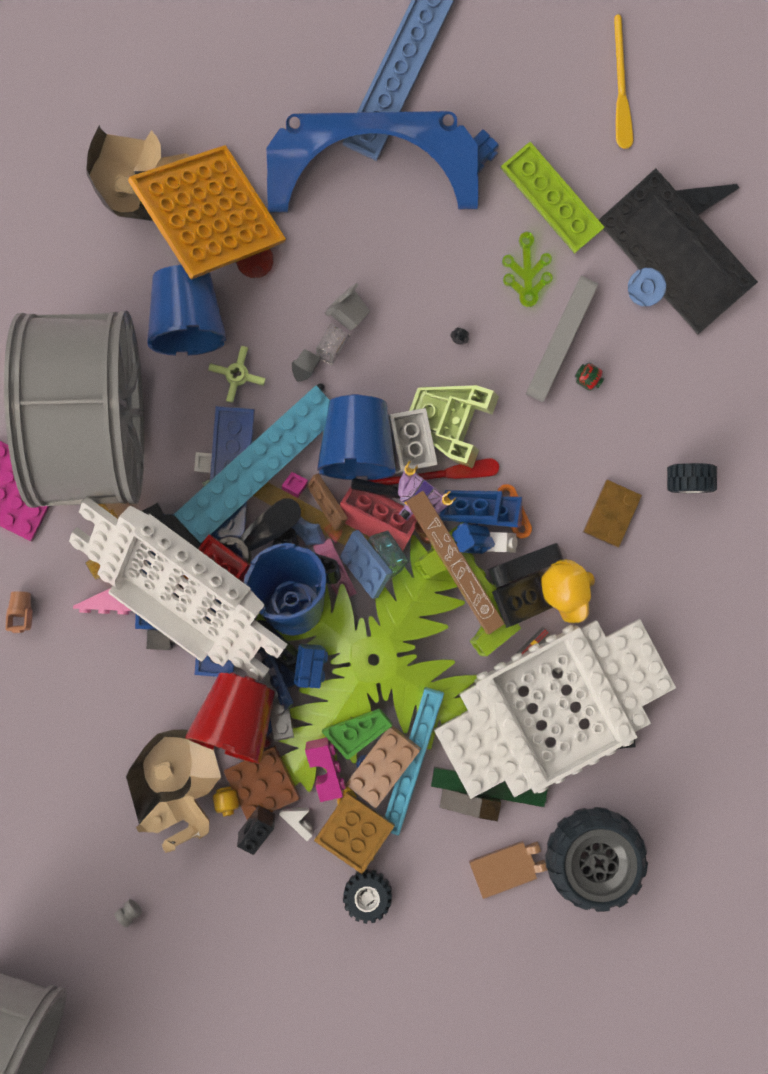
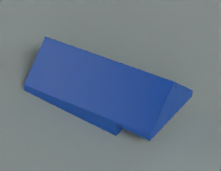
M445 490V493L450 491L448 494L450 500H453L455 497L456 500L440 512L439 517L442 521L522 527V497H503L502 491Z

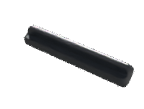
M357 478L352 479L351 489L396 499L401 498L398 495V487Z

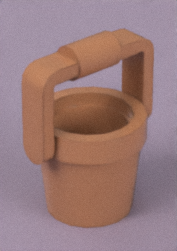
M11 592L6 611V631L23 633L31 629L33 613L31 609V593ZM14 617H25L24 626H13Z

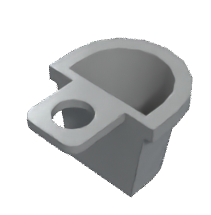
M357 283L340 295L324 312L327 316L331 315L349 331L354 329L370 312L355 291L358 287Z

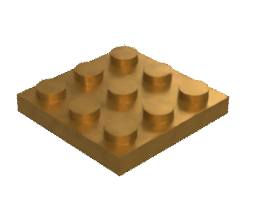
M346 792L314 841L363 874L395 824L349 792Z

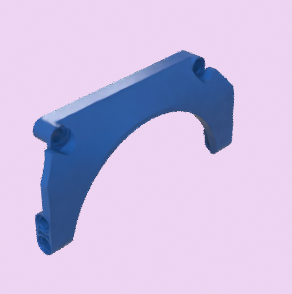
M450 111L295 113L286 119V129L280 128L266 147L269 213L288 212L292 191L299 176L318 153L339 140L370 133L396 136L426 151L440 165L448 177L457 199L458 210L478 209V144L464 125L457 127V116ZM448 114L453 117V123L450 126H446L443 123L444 116ZM291 118H299L300 126L298 128H293L290 125Z

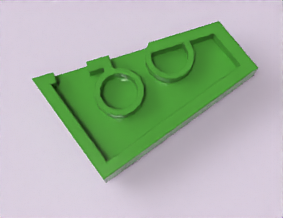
M377 709L324 728L322 733L348 760L392 727L393 722L381 709Z

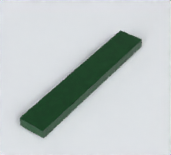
M434 767L431 787L467 793L455 770ZM503 781L479 794V796L545 807L548 789L542 793H534L532 789H529L514 797L507 783Z

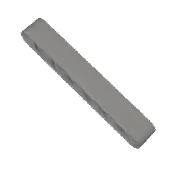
M580 276L527 389L526 395L541 402L545 400L599 283Z

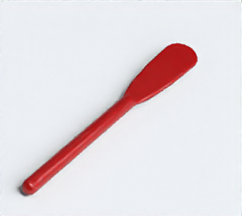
M493 458L476 460L473 468L458 464L444 470L417 474L424 480L490 477L498 473L499 463ZM401 476L367 481L393 485L399 484Z

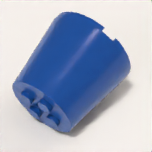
M182 265L169 266L156 271L152 276L147 337L148 347L154 352L176 356V352H187V356L200 355L223 347L224 341H226V334L211 273L209 272L191 280Z
M359 394L340 396L329 401L317 471L321 475L343 480H352L356 477H367V480H377L391 477L396 473L386 401L377 397Z
M283 543L266 548L251 561L247 574H245L244 584L250 587V590L264 604L259 614L276 631L286 635H300L315 627L323 613L326 590V573L318 556L308 548L295 546L292 543Z

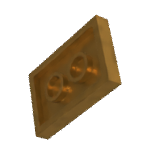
M606 480L583 532L619 548L642 495Z

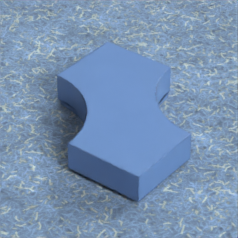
M302 517L291 527L295 530L296 535L303 539L306 545L324 544L326 541L320 525L309 523Z

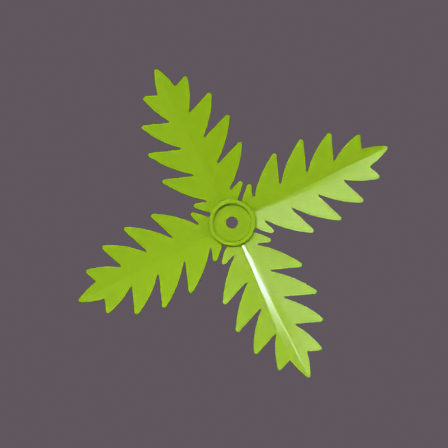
M457 526L449 532L450 535L457 530ZM415 535L411 536L410 560L414 578H412L397 555L392 553L391 571L393 573L391 576L397 601H395L386 587L383 588L379 597L375 598L380 626L373 616H369L371 636H367L363 618L359 619L357 630H355L353 609L344 584H341L339 587L333 613H331L327 583L323 613L315 627L300 635L280 633L287 641L316 636L307 644L321 645L326 649L328 656L340 653L330 661L332 665L347 662L351 664L349 667L332 670L333 674L345 678L324 680V682H321L320 688L301 687L299 689L301 693L328 701L308 703L290 708L291 718L313 725L293 728L294 738L278 741L298 747V749L284 754L281 758L294 785L296 786L301 782L308 792H311L315 781L316 767L310 768L305 753L306 742L326 738L322 733L324 728L349 720L351 717L355 718L371 712L367 693L375 703H378L377 683L381 684L384 701L388 700L392 689L396 715L405 734L408 732L415 705L418 711L424 688L427 687L444 692L427 746L428 750L432 748L435 737L434 729L438 726L439 720L442 725L468 711L461 697H455L472 685L474 680L477 679V675L453 676L431 682L454 665L455 661L449 659L430 660L407 666L417 658L416 654L397 657V653L415 649V645L404 643L403 641L425 638L448 629L447 624L423 619L419 616L444 613L465 604L463 600L435 593L458 587L448 571L440 572L426 579L422 576L414 562L425 555L427 551ZM260 614L256 618L257 621H266ZM371 654L379 656V663L375 666L368 663V657ZM357 753L350 758L354 764L357 762Z

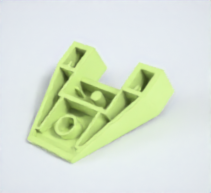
M476 385L417 388L409 411L426 408L433 445L454 462L473 468L479 450L474 445L463 442L475 409L493 415L499 396L493 390Z

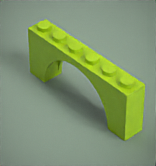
M434 548L414 562L425 579L431 578L440 572L448 571ZM462 553L503 620L492 594V591L497 589L492 583L488 582L484 570L480 567L478 568L474 562V556L471 553ZM504 623V625L491 634H486L483 627L480 626L477 633L469 641L480 656L487 657L518 632L521 627L519 624L506 628Z

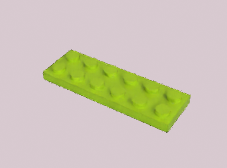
M531 142L526 144L501 166L503 172L574 254L605 228Z

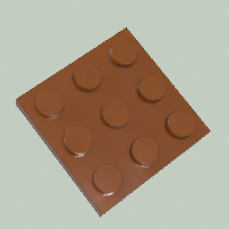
M276 745L263 752L261 764L243 760L224 770L231 788L237 792L239 805L247 820L258 805L273 812L301 798Z

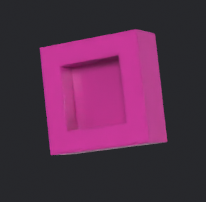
M291 472L282 484V490L299 498L308 485V480Z

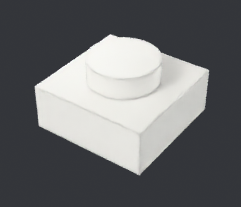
M196 452L194 471L210 473L212 454Z

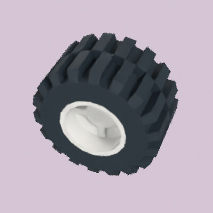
M707 463L670 465L667 467V490L672 493L714 492L717 490V466Z
M366 869L363 874L356 872V875H352L346 883L343 893L344 908L346 911H349L351 918L355 917L357 922L363 920V923L367 924L368 921L375 923L376 919L380 921L383 915L388 913L391 906L392 888L391 885L389 886V881L387 878H383V874H377L375 870L368 872V869Z

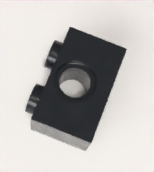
M258 805L238 832L237 847L254 855L274 830L275 813Z

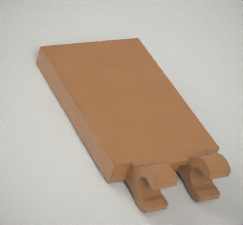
M521 841L469 861L483 899L537 879L535 873L547 871L544 859L534 863L531 854L541 852L537 841L526 846Z

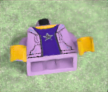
M411 461L406 464L398 486V495L401 497L400 501L405 504L399 515L408 521L413 515L405 501L421 491H424L437 514L456 500V497L453 500L448 498L450 491L443 495L415 473L418 465H416L415 469H411L409 467Z

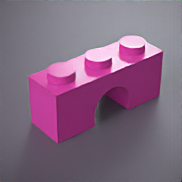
M327 737L306 742L305 753L310 768L319 766L327 771L326 774L316 777L315 786L320 802L342 798L343 791L346 789L345 779L340 777L341 766L339 760H335V746Z

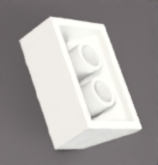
M426 408L389 414L396 467L395 474L403 473L409 461H411L409 464L411 469H415L416 465H418L417 470L438 465Z

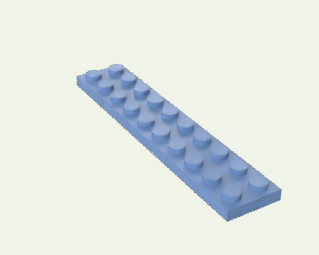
M411 0L358 112H401L455 0ZM375 133L359 134L345 138L342 143L343 146L377 161L389 135Z

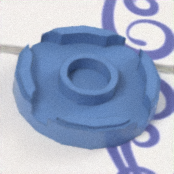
M654 268L637 270L628 282L629 297L640 306L657 304L666 293L667 284L665 277Z

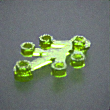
M524 232L518 240L520 247L523 249V268L514 261L511 255H505L502 259L504 267L511 268L524 280V287L515 281V277L512 274L504 276L503 284L511 286L520 295L519 300L523 306L532 307L538 301L540 290L545 285L551 283L553 276L550 272H544L541 280L533 288L532 279L544 266L551 263L552 257L549 253L542 254L540 260L531 269L530 247L534 243V236L530 232ZM528 239L529 244H524L522 240ZM543 257H548V258H549V261H548V262H544V261L542 260V258H543ZM509 258L511 263L506 264L504 260ZM545 275L549 276V277H550V280H549V281H545V280L543 279V276H545ZM510 277L512 282L507 283L505 278ZM530 295L532 297V300L527 301L525 299V296Z

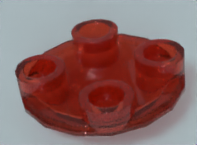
M270 249L237 261L236 265L244 276L261 278L271 271L273 253Z

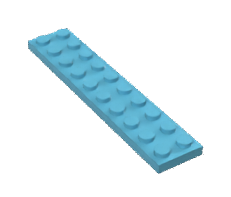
M317 386L313 387L174 513V516L200 543L203 542L208 534L210 535L324 431L330 400Z

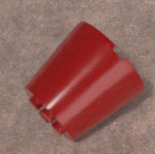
M231 672L230 674L219 673L185 738L211 750L215 746L225 750L224 754L261 764L275 691L248 676L243 678Z

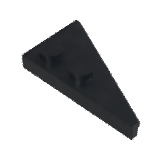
M738 184L676 191L699 215L737 191L739 186Z

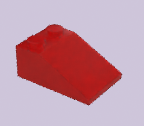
M208 534L198 550L244 583L245 574H247L251 564Z

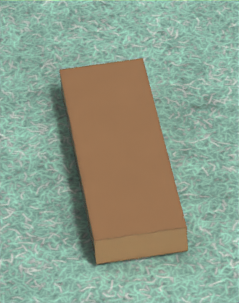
M315 474L307 488L334 530H341L348 517L320 474Z

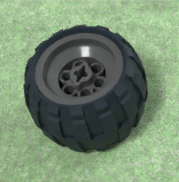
M594 807V809L582 808L576 810L573 815L567 818L564 817L557 823L558 827L553 833L551 832L547 842L548 847L545 861L549 877L556 890L564 899L569 900L574 906L584 910L595 909L596 912L610 911L612 907L618 906L620 908L629 903L627 900L633 894H638L642 888L641 881L647 875V849L638 830L627 818L607 808ZM594 843H599L598 849H592ZM607 849H611L610 855H606ZM582 852H588L586 858H581ZM595 856L601 861V867L596 863ZM585 866L590 867L589 871H583V868Z

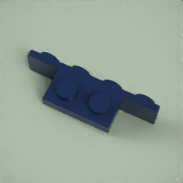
M260 647L257 653H260L262 663L269 668L270 683L278 693L280 705L284 706V709L287 710L294 704L288 689L296 686L294 683L295 674L278 658L268 654L263 647Z

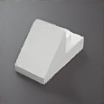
M310 807L283 808L279 815L308 841L313 836V827L306 820L302 821L301 819L309 812Z

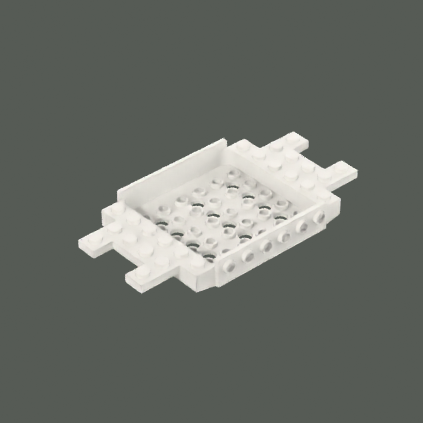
M86 497L82 501L79 513L86 520H90L95 524L92 535L90 537L76 527L71 534L69 542L74 548L84 552L90 560L101 565L98 575L103 581L113 585L108 593L198 660L203 661L208 655L213 662L224 666L230 660L234 666L243 669L251 678L260 682L269 671L267 666L254 658L260 647H263L268 654L278 658L288 644L255 620L264 604L250 590L251 588L151 514L148 515L129 506L117 519L89 497Z

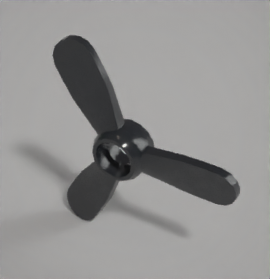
M283 498L258 516L241 537L231 535L223 537L221 540L216 537L214 538L225 546L235 544V542L238 543L244 560L251 563L253 550L275 540L301 518L300 505L291 498ZM166 514L157 519L198 549L203 543H200L174 515Z

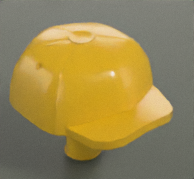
M560 559V561L552 564L542 576L541 585L544 599L559 611L565 622L578 623L587 619L589 601L591 599L590 587L594 585L595 578L591 572H586L578 563L568 559Z

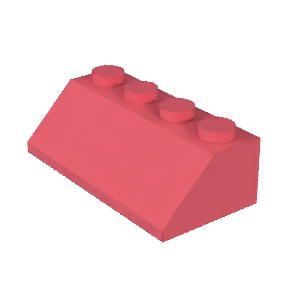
M351 486L340 503V507L348 517L345 524L402 554L417 522L414 515L408 521L399 515L404 506L382 495L351 489Z

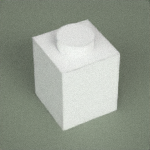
M490 532V537L493 538L495 545L487 552L516 553L518 545L516 533Z

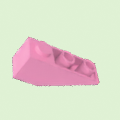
M331 538L327 539L324 544L314 545L313 548L316 554L334 559L338 563L341 579L336 584H331L336 595L341 584L345 585L349 597L357 594Z
M110 589L73 606V609H79L80 613H91V609L98 610V613L110 614V610H117V614L129 615V611H132L108 593Z

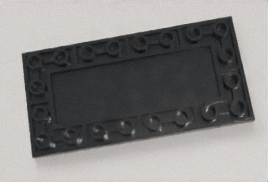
M656 168L599 219L605 227L603 230L639 270L654 268L661 272L667 284L666 293L663 297L697 335L758 283Z

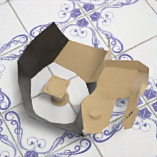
M99 125L88 150L86 174L102 204L113 214L119 217L153 221L128 182L129 177L190 157V155L184 153L161 158L160 142L152 130L147 138L142 140L106 134Z
M184 729L156 734L142 749L126 775L139 823L136 827L139 833H159L182 820L189 823L188 828L164 840L162 847L165 853L175 851L176 846L191 838L198 837L201 839L209 833L210 819L196 799L207 795L221 778L214 749L211 750L187 740L185 737L188 730Z

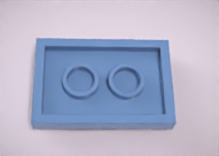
M359 530L353 531L340 558L372 599L378 598L393 572Z

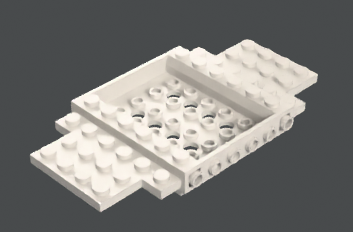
M640 619L606 637L597 620L582 628L573 625L567 626L562 630L563 633L557 636L553 634L545 639L546 642L530 646L528 648L529 651L526 653H517L511 657V661L507 663L500 662L494 666V670L478 674L476 676L477 679L474 680L476 685L459 693L468 711L436 727L434 731L470 799L503 781L507 783L514 797L529 789H532L534 793H542L548 789L549 785L561 783L571 773L574 775L583 770L582 767L588 764H596L600 761L599 758L614 754L617 751L616 749L621 746H629L634 742V739L638 738L635 732L651 724L642 706L676 688ZM559 667L562 669L563 675L560 678L553 677L552 671L554 668ZM568 684L571 686L572 692L569 695L562 694L561 688L563 685ZM521 686H527L529 689V693L525 697H521L518 694V689ZM579 702L581 705L580 710L572 712L570 710L571 703ZM530 703H536L538 710L530 714L527 711V706ZM586 718L589 720L590 725L587 729L579 727L581 719ZM539 720L546 721L547 727L545 730H537L536 723ZM548 737H553L556 740V744L551 748L545 745V740Z

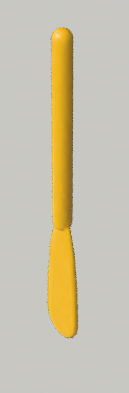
M617 14L614 17L618 80L616 142L621 148L628 149L633 144V130L625 86L622 17Z

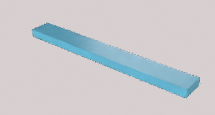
M427 687L424 688L409 739L422 749L394 784L384 816L395 824L390 832L392 834H400L444 692Z

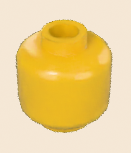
M231 787L217 789L216 793L212 796L215 812L218 814L222 813L223 817L234 815V810L239 808L237 792L231 789Z

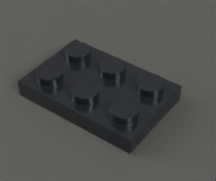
M539 572L492 591L506 628L553 608L544 599Z

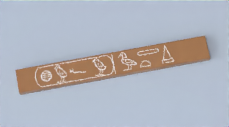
M424 491L405 501L486 634H491L504 625L503 620Z

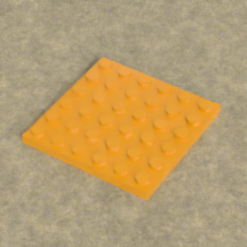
M226 145L129 177L128 182L191 280L280 245L286 240Z

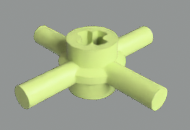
M241 346L237 362L231 364L228 368L212 363L209 364L208 371L225 375L230 383L226 398L227 402H234L237 387L243 385L246 381L263 386L265 384L266 378L249 374L244 366L248 347ZM239 370L241 376H237V378H235L233 373H237V371Z

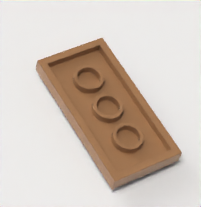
M392 725V727L384 732L346 785L376 809L422 748Z

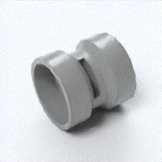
M129 899L124 904V907L122 909L119 908L114 915L121 925L128 927L134 918H138L142 914V910L134 900Z

